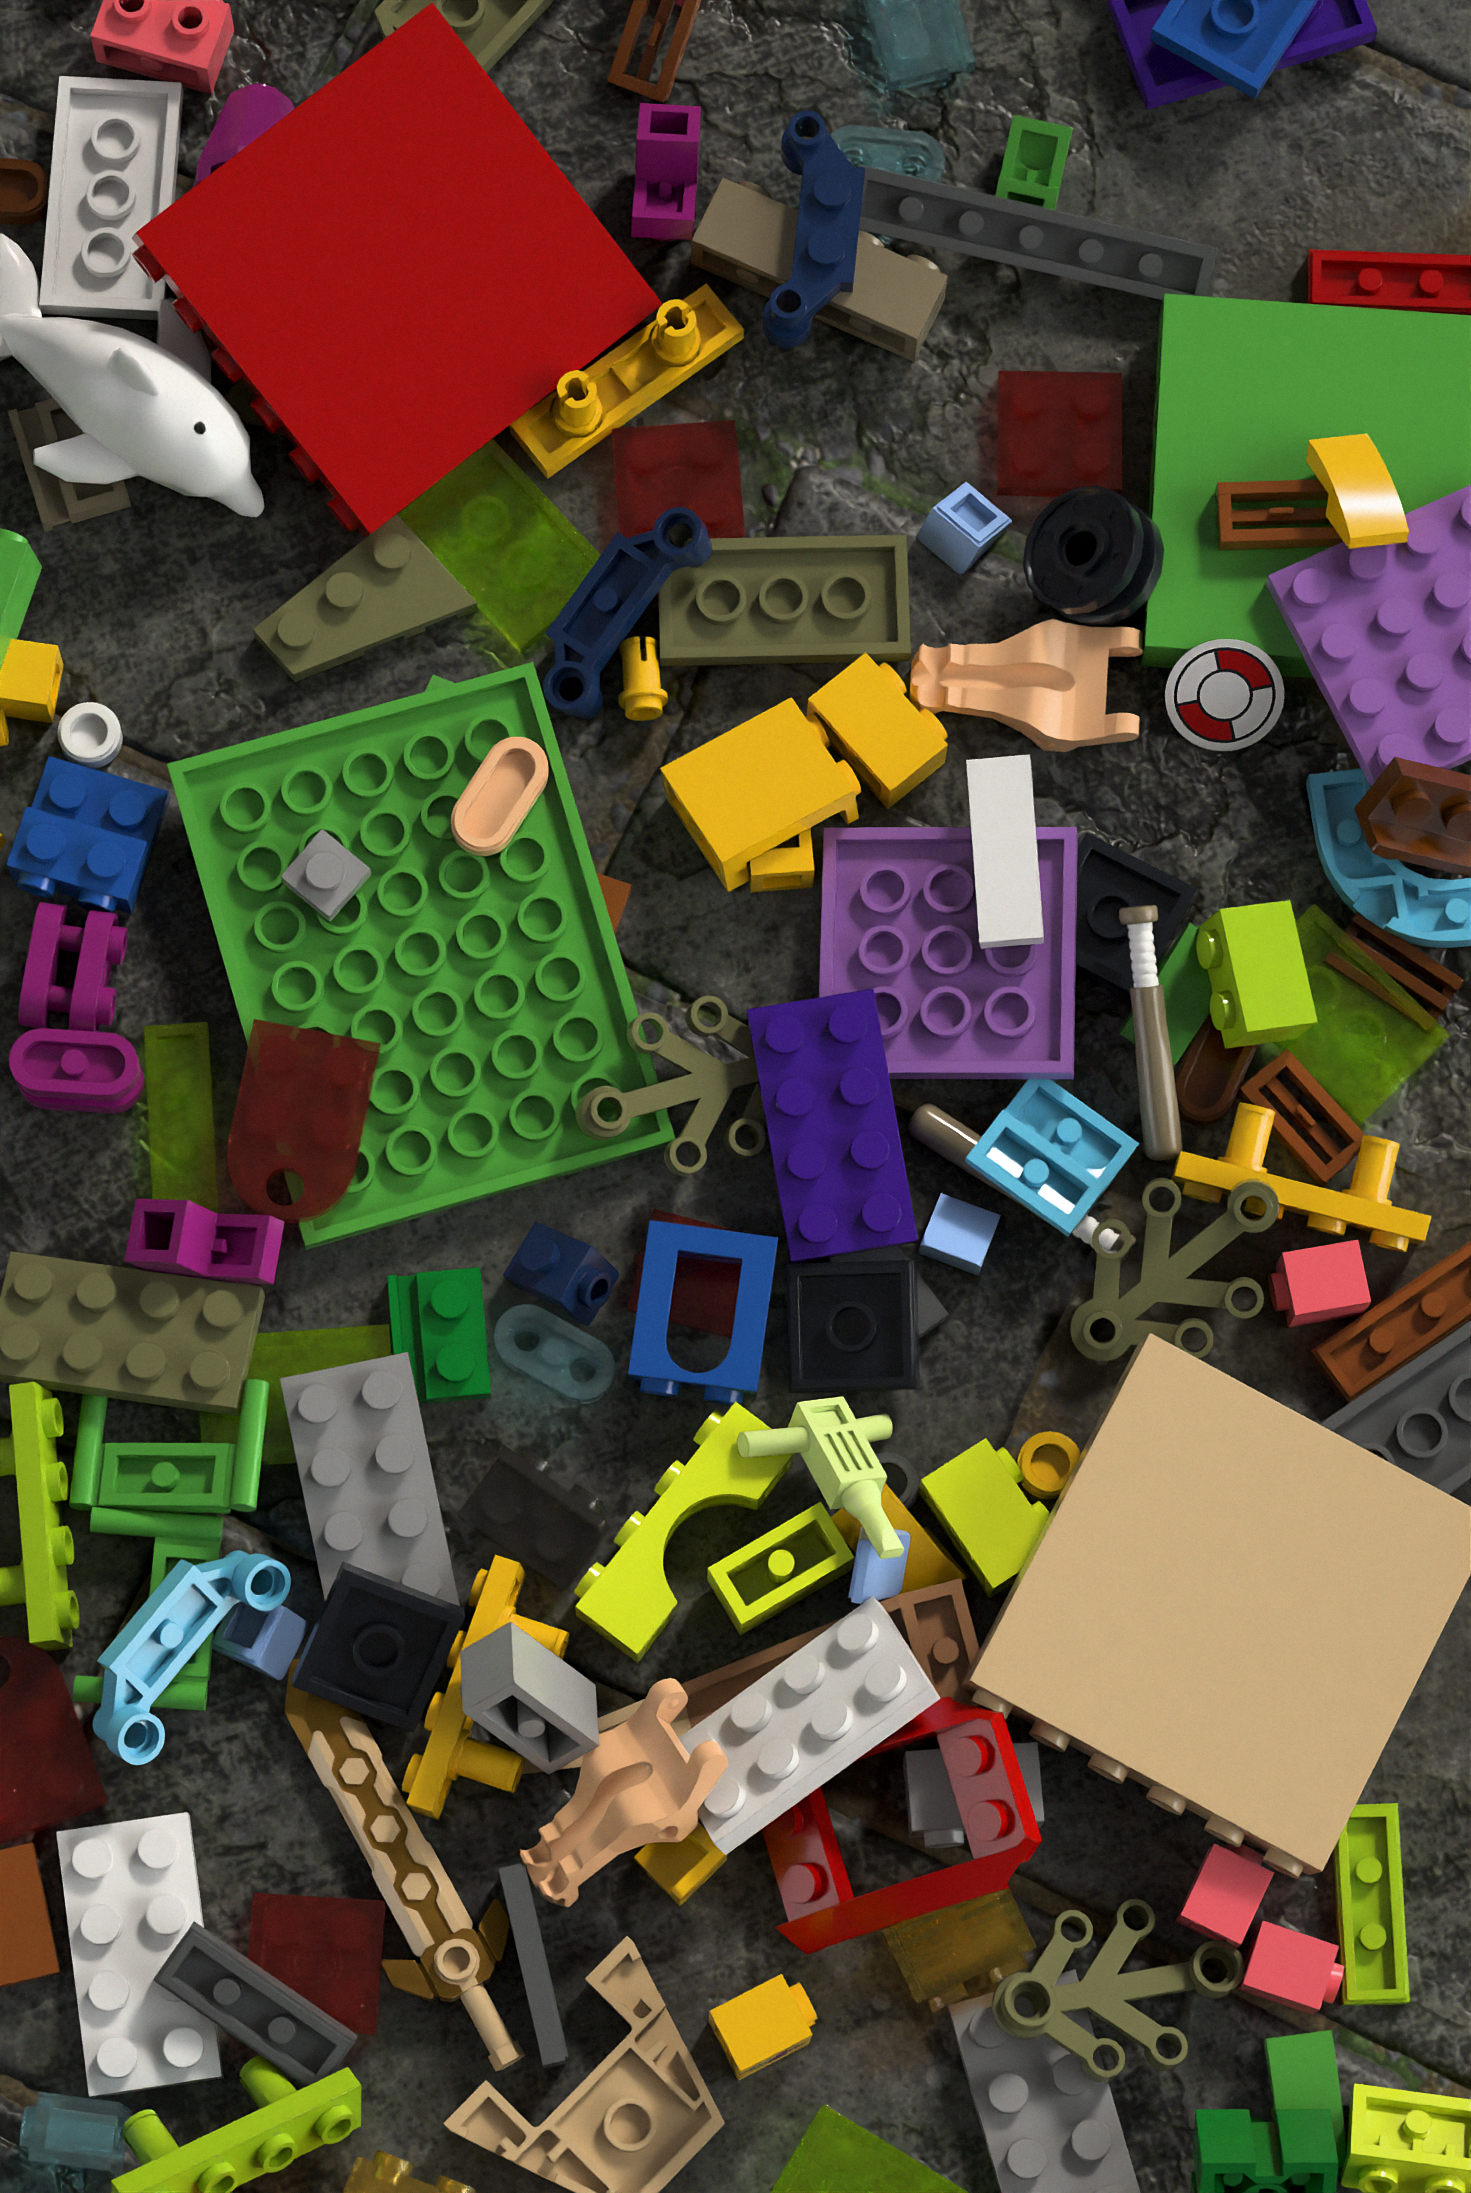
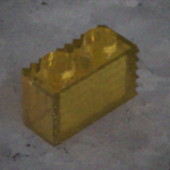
M1010 1889L984 1895L906 1920L882 1930L880 1934L913 2007L915 2008L928 2002L932 2012L941 2010L969 1996L964 1984L987 1973L992 1984H996L1014 1973L1027 1969L1028 1965L1024 1956L1036 1949L1034 1939L1025 1924Z

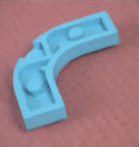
M1362 769L1310 774L1306 785L1318 855L1327 878L1342 901L1355 914L1357 912L1379 928L1399 936L1410 944L1435 948L1471 946V878L1456 880L1427 878L1406 868L1399 860H1388L1375 855L1366 843L1363 830L1354 810L1355 806L1371 787Z

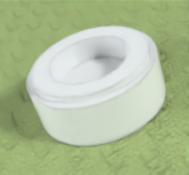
M86 702L75 705L63 715L58 726V740L61 749L71 763L92 769L99 768L110 763L121 749L123 736L116 715L102 704Z

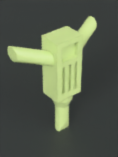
M833 1397L797 1402L788 1428L739 1433L737 1447L743 1458L800 1453L831 1510L845 1508L848 1513L859 1519L880 1559L900 1557L903 1554L904 1547L882 1509L881 1492L887 1475L869 1444L870 1442L891 1437L893 1426L888 1414L883 1413L855 1419L844 1397Z

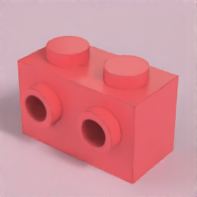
M103 0L90 37L96 62L166 82H181L183 87L212 95L234 33V25L230 4L224 3L223 0Z

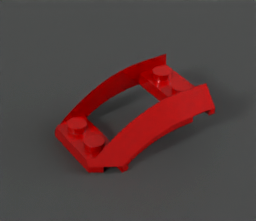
M944 1697L856 1760L859 1761L900 1746L937 1736L974 1860L854 1898L820 1786L762 1828L789 1921L775 1926V1928L808 1955L822 1951L824 1948L840 1942L855 1939L927 1913L1009 1889V1879L1020 1863L1029 1861L1042 1842V1838L1003 1712L993 1711L981 1705L970 1706L954 1701L951 1697Z

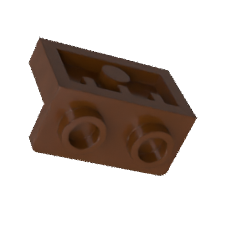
M1394 757L1354 808L1371 852L1384 859H1396L1429 867L1438 872L1446 871L1471 877V846L1469 844L1471 840V775Z

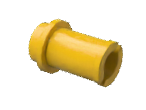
M640 636L627 638L619 646L622 658L624 691L618 695V704L622 709H625V716L628 719L635 721L656 719L662 715V707L668 703L667 692L661 689L659 641L652 637H645V648L640 649Z

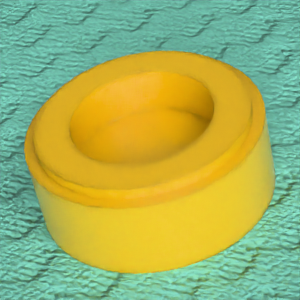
M1042 1432L1032 1436L1022 1446L1017 1459V1465L1024 1478L1021 1481L1022 1486L1036 1497L1043 1499L1058 1498L1081 1455L1077 1445L1069 1437L1058 1432Z

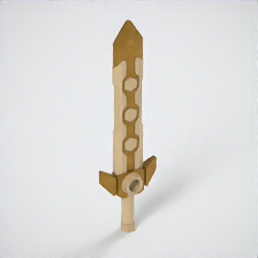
M294 1659L289 1666L284 1712L322 1784L329 1789L372 1870V1877L414 1956L420 1958L421 1964H417L415 1960H382L381 1964L393 1987L429 2002H432L434 1997H438L441 2001L454 2002L460 1998L490 2053L488 2058L495 2071L505 2069L519 2061L525 2054L518 2041H513L484 1985L491 1981L495 1973V1964L500 1965L503 1962L510 1920L499 1900L494 1899L479 1923V1931L476 1933L472 1929L473 1922L434 1849L425 1840L387 1770L382 1760V1753L360 1712L293 1687L292 1676L300 1660Z

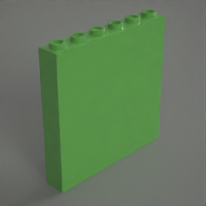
M1164 294L1158 325L1148 516L1159 527L1165 550L1161 576L1151 596L1143 604L1142 632L1144 634L1143 653L1140 655V666L1173 668L1185 653L1197 645L1216 639H1237L1248 642L1264 651L1274 661L1281 676L1314 678L1265 583L1268 575L1331 547L1218 550L1219 526H1217L1216 517L1218 509L1215 501L1217 482L1317 480L1318 478L1306 462L1309 440L1367 433L1392 478L1404 514L1471 485V315ZM1328 500L1231 502L1232 510L1270 509L1273 507L1318 508L1327 507ZM1331 523L1233 526V529L1331 527Z

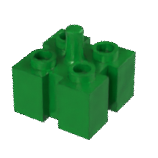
M1195 2109L1193 2138L1195 2172H1191L1190 2193H1336L1338 2157L1330 2109H1276L1274 2122H1265L1259 2117H1250L1249 2109Z

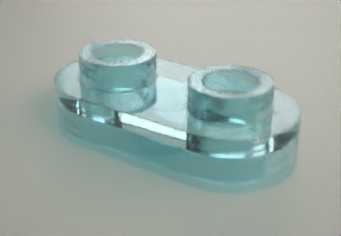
M848 125L835 130L831 134L847 158L856 157L866 166L908 175L903 170L906 165L911 163L918 164L924 169V172L919 176L913 177L942 182L945 169V154L939 142L926 133Z
M531 1304L514 1306L507 1310L498 1320L494 1331L495 1348L499 1358L509 1368L564 1399L577 1404L595 1402L605 1396L612 1387L615 1378L614 1358L609 1348L597 1338L547 1310ZM523 1331L534 1332L539 1337L537 1347L530 1351L520 1350L514 1343L519 1333ZM580 1362L591 1364L595 1369L594 1377L588 1382L574 1380L570 1372L575 1364Z

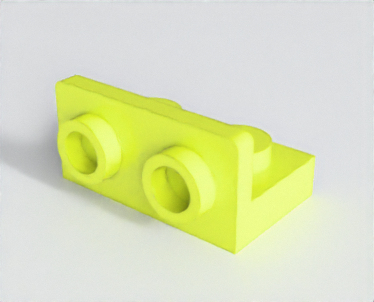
M1354 2083L1349 2101L1347 2156L1341 2172V2185L1359 2189L1363 2193H1471V2100Z

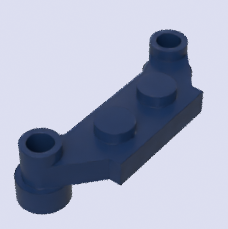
M807 110L798 112L791 118L789 127L785 130L781 140V158L784 165L791 172L802 175L792 276L785 284L778 286L772 292L763 310L762 327L765 336L771 343L783 348H792L802 344L810 335L812 317L840 291L853 293L865 168L853 167L826 130L823 118L816 112ZM806 136L811 137L812 139H803L801 137ZM789 308L793 309L795 312L785 313L781 310Z
M685 507L670 508L658 517L653 530L626 538L617 532L545 634L555 642V666L549 670L544 679L543 691L547 701L560 713L574 716L580 720H588L600 712L603 706V695L600 691V672L672 571L685 566L698 567L709 559L712 553V543L708 537V530L703 521L692 510ZM692 538L687 545L683 546L688 539ZM582 691V694L576 700H574L576 694Z

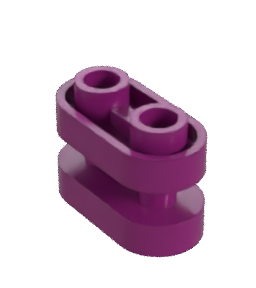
M40 902L34 919L22 982L18 1013L19 1025L47 1028L51 1013L55 1011L70 1014L69 1030L99 1032L101 1025L111 1026L115 1013L117 990L116 988H109L108 984L112 964L122 966L124 962L128 929L118 927V916L116 913L90 910L85 928L68 926L67 906ZM63 951L80 953L74 988L57 986Z
M38 1028L21 1035L15 1041L10 1051L9 1066L22 1096L30 1104L38 1108L115 1114L133 1107L139 1101L144 1091L145 1077L134 1047L124 1037L114 1033Z

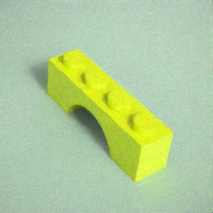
M736 1401L725 1415L716 1409L707 1418L693 1441L700 1445L699 1449L685 1466L676 1460L667 1469L653 1490L661 1496L646 1516L636 1511L627 1520L613 1541L621 1547L606 1567L596 1562L584 1575L573 1592L580 1598V1601L575 1606L576 1616L636 1663L642 1659L678 1612V1602L667 1583L663 1568L665 1550L676 1529L690 1516L709 1507L736 1505L757 1510L796 1460L797 1453L743 1458L737 1447L739 1433L768 1430L771 1428Z

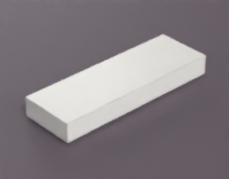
M1030 754L966 760L980 947L983 949L1044 943Z

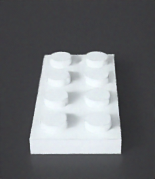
M59 76L39 300L42 314L158 320L159 300L167 299L168 284L163 278L153 283L143 272L132 256V252L139 248L132 237L139 229L175 202L183 104L181 82Z
M874 1596L679 1737L689 1756L698 1745L707 1741H715L720 1745L728 1758L727 1769L697 1810V1815L713 1843L725 1855L941 1699L887 1611Z
M184 1812L56 1832L89 2097L97 2098L224 2078L217 2024L153 1980L193 1921L204 1928L189 1813Z

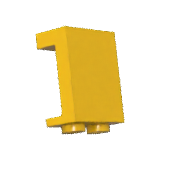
M792 697L660 768L668 802L727 892L750 881L747 862L838 812L847 825L859 819L856 795L860 794L862 790L855 773L845 760H841L838 763L834 761L826 749L830 747V741L822 724L813 713L805 717Z

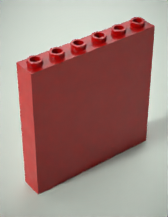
M433 2L144 225L132 237L139 247L132 252V256L143 272L153 283L158 282L162 278L178 297L171 303V306L182 322L194 334L201 328L217 347L210 355L218 368L233 384L239 379L243 380L256 397L249 405L257 418L272 434L279 428L295 447L288 455L300 473L311 484L319 478L334 497L327 503V506L339 523L349 533L358 528L364 537L376 531L555 390L559 379L564 374L583 368L663 305Z

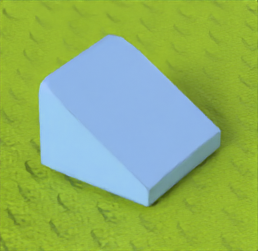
M965 482L932 508L919 530L917 538L955 572L963 574L1006 531L1012 520L969 483Z
M941 1193L924 1233L918 1253L979 1275L1001 1215Z
M860 1528L848 1598H851V1602L862 1604L872 1596L877 1600L894 1597L900 1593L910 1545V1533L894 1529L904 1547V1552L900 1557L880 1559L864 1528Z
M240 1602L234 1604L223 1617L214 1635L212 1649L269 1677L281 1680L285 1676L308 1630V1622L282 1605L270 1611H259Z

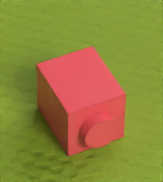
M1358 1240L1283 1252L1275 1266L1276 1273L1268 1275L1269 1292L1275 1312L1285 1311L1288 1328L1360 1316L1365 1313L1371 1303Z
M1214 1843L1208 1849L1175 1922L1212 1940L1226 1941L1235 1948H1238L1248 1931L1274 1872L1261 1866L1264 1858L1263 1855L1243 1844L1240 1847H1236L1227 1843L1226 1847L1223 1848Z
M1262 1921L1255 1927L1244 1963V1976L1236 1990L1313 2015L1320 2010L1322 2001L1333 2004L1344 1973V1966L1334 1963L1339 1946Z

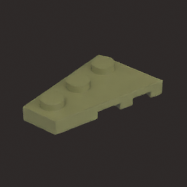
M396 514L255 627L253 632L257 641L291 679L297 682L365 655L366 650L401 636L403 639H407L426 631V626L455 615L458 619L478 611V606L474 598Z

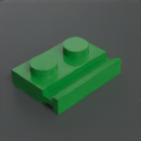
M480 1267L419 1272L416 1275L398 1277L397 1275H387L393 1354L409 1353L418 1402L431 1404L492 1398Z

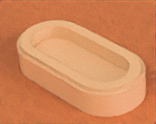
M509 737L499 741L489 751L458 799L451 814L452 833L456 842L463 850L477 856H490L502 851L510 843L548 781V760L544 751L537 743L524 737Z

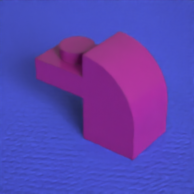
M640 103L636 139V173L631 237L652 238L657 241H671L674 239L692 240L694 223L696 221L701 106Z
M136 1199L124 1261L146 1271L230 1283L273 1285L285 1222L271 1215L217 1214L189 1200Z

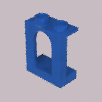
M649 1221L628 1371L629 1379L641 1381L640 1392L678 1397L680 1386L704 1389L705 1401L733 1405L735 1401L742 1405L744 1395L757 1397L778 1237ZM677 1257L742 1265L731 1345L724 1361L718 1367L708 1372L692 1373L681 1369L672 1361L667 1350L666 1335Z

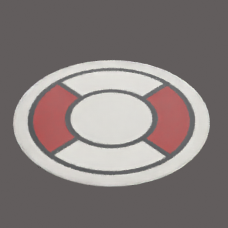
M1237 639L1211 640L1189 650L1173 667L1166 684V709L1174 727L1191 743L1213 751L1238 750L1259 741L1276 724L1284 704V683L1274 661L1260 648Z

